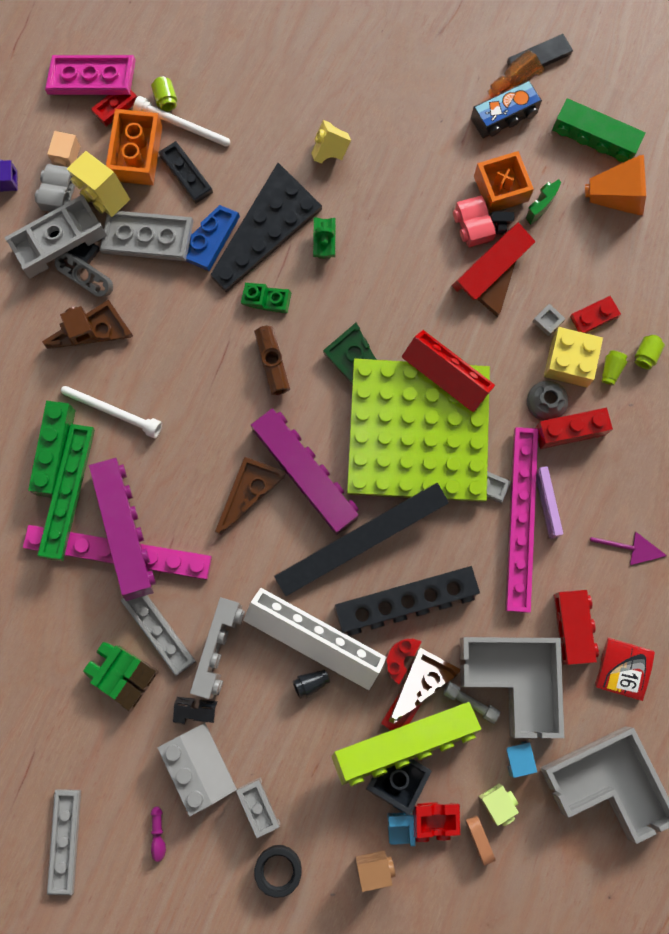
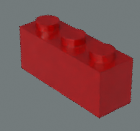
M606 407L540 421L535 429H538L540 449L606 436L613 430Z
M587 590L555 593L554 601L559 638H561L562 665L597 662L596 657L599 656V649L597 643H594L593 637L596 626L594 619H591L590 609L593 606L591 596L588 595Z

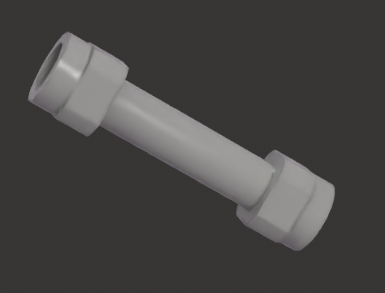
M451 682L448 683L443 695L453 701L456 699L463 704L470 702L472 709L482 714V718L492 724L497 721L500 715L499 710L491 705L487 707L460 691L461 688Z

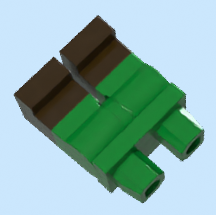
M103 642L96 653L106 660L102 666L90 661L83 672L91 679L90 683L120 703L126 710L132 711L145 693L143 690L149 687L159 670L126 651L121 646H114Z

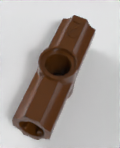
M261 326L254 330L270 392L271 395H281L290 391L282 354L279 350L273 326ZM270 357H276L278 359V361L274 364H269L268 362H266L267 359Z

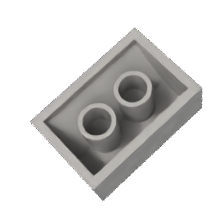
M206 723L157 747L189 817L237 790Z

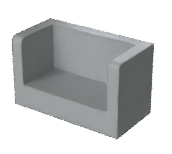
M261 777L236 790L256 838L279 828L281 824L280 820L276 818L261 784Z

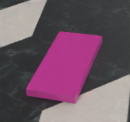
M52 55L45 91L47 95H130L136 62L134 55Z

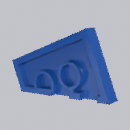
M221 205L212 211L201 222V226L191 234L186 262L210 271L240 218L239 213Z

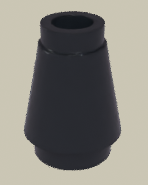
M325 670L297 676L296 680H293V686L300 699L303 697L307 699L330 683Z

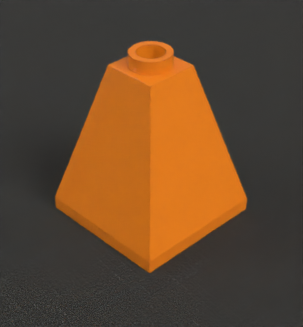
M644 155L634 157L589 178V184H585V198L590 197V203L635 215H643L646 201Z

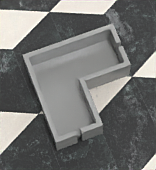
M460 638V660H465V664L460 665L461 687H508L510 737L564 738L561 638Z
M625 726L540 767L549 788L555 791L552 795L561 813L568 818L608 799L627 839L635 844L656 835L654 829L662 832L669 828V797L633 727Z

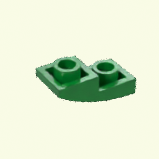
M559 179L553 183L548 182L540 189L541 193L538 200L529 206L525 219L530 225L537 221L553 202L561 185Z
M245 283L241 304L266 311L288 313L292 293L289 289L268 288L266 284Z

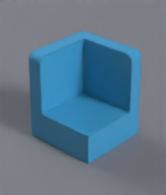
M524 741L519 745L506 748L510 764L507 766L509 776L515 778L537 773L530 742Z
M403 812L387 813L389 843L391 845L410 844V846H416L413 813L411 812L410 816Z

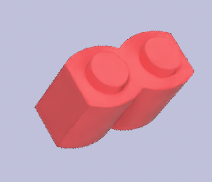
M482 195L457 202L455 210H453V217L455 222L459 223L462 228L460 229L462 241L466 242L468 247L493 241L496 232Z

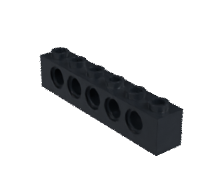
M469 566L335 604V609L342 633L347 632L348 636L362 633L361 628L370 626L371 630L385 626L384 621L393 619V622L397 623L407 620V615L416 613L418 617L429 614V609L438 606L439 610L453 607L452 602L461 600L462 604L474 601V596L480 594L473 568ZM449 583L457 585V595H450L447 592V585ZM431 589L435 592L436 599L434 602H429L424 598L425 590ZM403 596H410L413 599L414 605L412 608L402 606L401 599ZM382 602L390 604V614H381L378 610L379 604ZM363 608L367 610L369 617L366 621L361 622L357 620L355 612L358 609Z

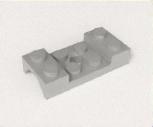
M81 195L4 238L15 253L23 271L30 279L47 270L49 267L46 263L84 242L87 246H90L107 235L84 196ZM59 231L56 237H50L52 232Z
M220 597L190 694L207 699H212L215 695L220 694L223 681L220 680V674L213 672V668H218L222 656L218 652L220 646L225 645L229 631H226V627L236 629L237 624H242L245 611H243V606L240 603Z

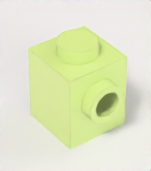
M497 784L479 795L484 807L497 826L500 824L502 826L510 824L515 820L514 816L519 813L515 807L518 805V802L511 791L507 793L501 784Z

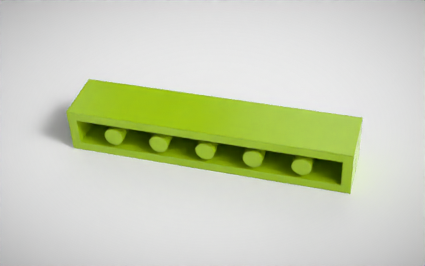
M470 702L337 750L331 757L341 784L349 783L350 787L364 782L363 777L372 774L373 778L386 774V769L395 766L396 769L405 767L410 764V759L416 757L419 761L432 756L431 751L440 749L441 752L453 748V743L461 740L463 744L476 739L475 734L481 730V727Z

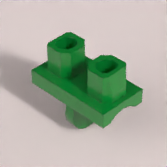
M314 218L313 257H318L319 259L335 257L336 218Z

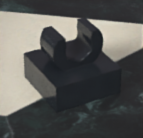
M492 212L489 214L493 224H496V234L507 233V224H511L514 221V212Z

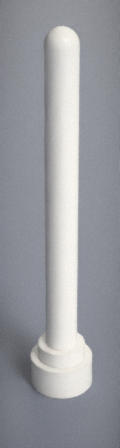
M138 96L135 100L133 111L159 113L160 119L225 147L230 145L229 138L151 106L148 99Z
M63 386L61 388L63 395L138 426L149 437L155 439L161 431V421L154 418L144 420L70 387Z

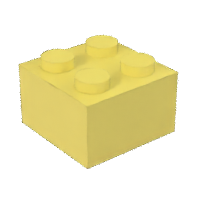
M87 151L67 168L72 176L71 182L81 190L79 194L83 195L88 203L92 201L99 212H106L113 217L130 200L116 174Z
M558 327L552 337L544 377L587 388L595 378L603 338Z

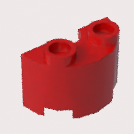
M414 638L403 639L393 644L387 652L385 660L386 671L390 679L396 684H400L407 671L404 666V659L407 656H415L422 641Z
M427 802L417 803L414 806L415 842H429V837L436 836V840L446 841L451 840V836L460 835V804Z

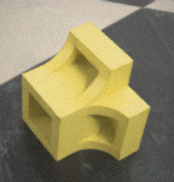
M323 120L314 139L316 144L311 154L314 161L321 164L330 157L342 160L351 139L348 133Z

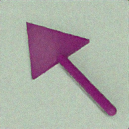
M635 532L633 546L594 537L590 538L591 542L632 550L630 565L667 556L637 532Z

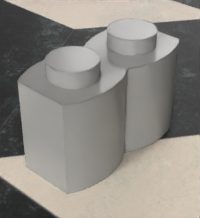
M47 164L45 170H42L40 176L42 184L35 193V201L41 210L52 212L71 201L75 185L70 180L72 176L67 170L68 167Z

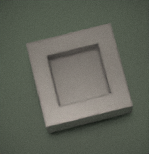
M548 304L532 322L546 335L550 336L566 318Z

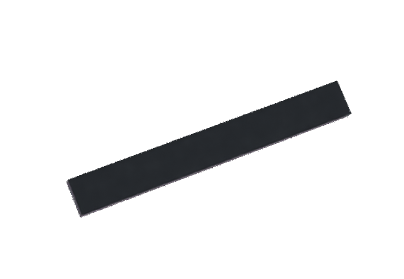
M438 482L279 572L274 577L284 595L288 596L447 505L449 502Z

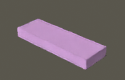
M548 466L541 467L537 470L536 482L550 539L558 538L563 535L552 482Z

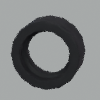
M273 845L265 849L258 857L254 868V876L258 888L265 895L273 898L285 897L291 894L299 885L302 875L301 861L298 855L291 848L284 845ZM273 856L286 857L293 867L290 881L283 886H273L265 879V863Z

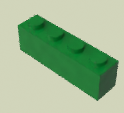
M566 98L552 129L560 136L571 138L581 145H587L596 149L599 153L612 156L619 162H626L634 158L646 134L642 130Z
M46 400L28 491L36 496L51 498L53 496L70 424H73L76 412L69 403Z

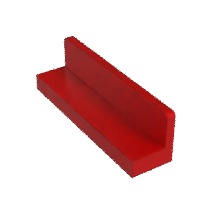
M519 222L516 223L451 286L457 292L463 288L473 300H476L535 243V240Z
M424 330L413 338L402 355L405 361L472 412L476 411L482 401L495 387L494 383Z

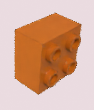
M519 151L477 163L474 178L480 194L486 203L488 214L529 202L534 188Z

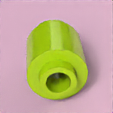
M165 77L156 78L151 84L157 106L165 112L175 109L177 97L172 81Z
M649 335L643 337L635 354V364L637 366L650 370L657 364L665 347L659 336Z

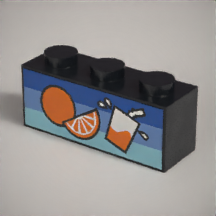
M530 80L474 106L470 119L483 139L488 136L492 137L508 126L509 128L514 127L521 120L534 117L538 113L542 100Z

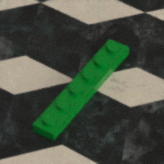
M70 424L37 555L39 558L56 561L64 560L95 432L93 427Z

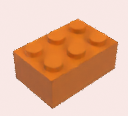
M115 109L106 166L116 174L120 182L154 185L163 128L159 113Z

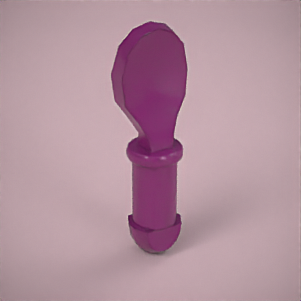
M155 806L150 814L152 816L151 834L153 835L151 854L152 859L156 862H160L166 853V844L161 838L163 833V812L158 806Z

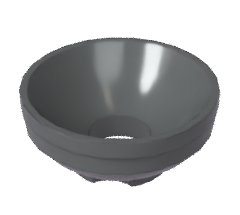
M554 381L537 383L527 395V407L530 413L541 421L561 417L568 407L569 400L566 390ZM546 392L554 393L557 397L556 402L553 404L547 403L544 399V394Z

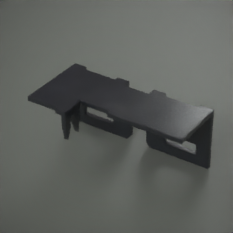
M177 697L174 703L173 722L185 725L186 719H194L193 721L214 723L215 708L218 701L201 699L199 700L198 708H191L195 699Z

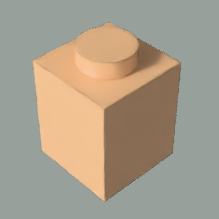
M54 131L47 153L53 165L69 167L77 159L80 144L76 135Z

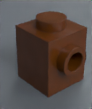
M82 306L68 308L64 313L60 314L63 321L60 323L61 330L65 336H69L75 346L96 338Z

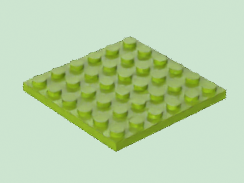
M354 358L347 494L410 498L438 482L447 500L486 502L489 394L476 411L472 412L407 361ZM470 365L490 380V366Z

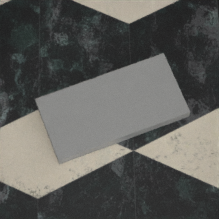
M118 211L113 217L107 214L104 227L107 236L102 238L100 251L103 254L186 261L194 221L192 217Z

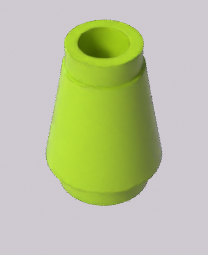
M610 350L609 354L606 355L603 378L601 380L603 383L615 385V382L628 363L626 361V354Z

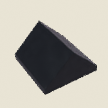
M413 759L409 760V765L400 769H396L395 766L387 768V773L379 777L373 778L371 774L366 787L367 791L410 816L432 772Z

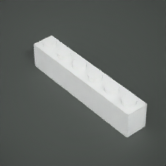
M262 588L259 589L251 601L243 619L248 624L367 690H370L387 658Z

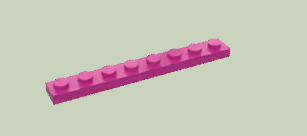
M514 428L506 611L531 613L538 429Z
M28 525L23 548L39 551L44 527ZM70 532L65 556L114 564L107 538ZM141 544L142 550L147 549L150 562L146 563L148 570L208 580L212 556Z

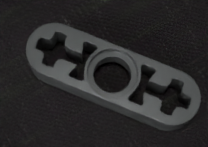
M64 253L55 258V266L58 271L92 294L108 296L112 293L113 282L111 279L74 254ZM64 259H68L67 262L75 267H65L66 263L63 262ZM83 268L88 271V278L85 281L80 278V271ZM92 282H103V287H105V290H100L101 287L98 284Z

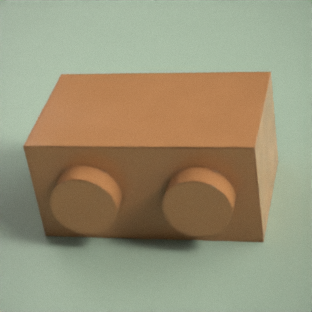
M384 850L356 856L362 892L393 886L391 878L396 877L394 864L391 856L387 857Z

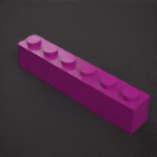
M273 408L251 424L252 431L284 471H286L332 531L338 535L358 519V507L351 499L349 501L345 499L342 495L345 492L337 482L333 484L328 478L330 475L329 471L323 464L319 466L314 460L316 456L308 446L306 448L303 447L299 442L302 440L295 429L290 430L287 427L286 423L288 421L280 411L276 413Z
M117 458L91 464L89 468L122 596L125 601L153 594L152 585H156L153 571L148 572L146 563H149L150 559L147 549L142 550L140 542L144 541L141 527L136 528L135 520L138 519V514L135 506H130L129 499H132L133 496L130 486H125L123 478H127L124 464L119 465Z

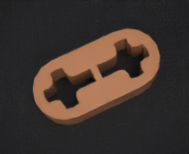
M478 816L466 819V825L483 865L495 862L493 851Z

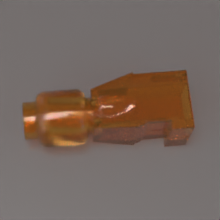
M527 50L511 63L504 73L505 76H500L490 85V89L487 92L493 98L529 81L535 74L540 75L545 70L536 54Z

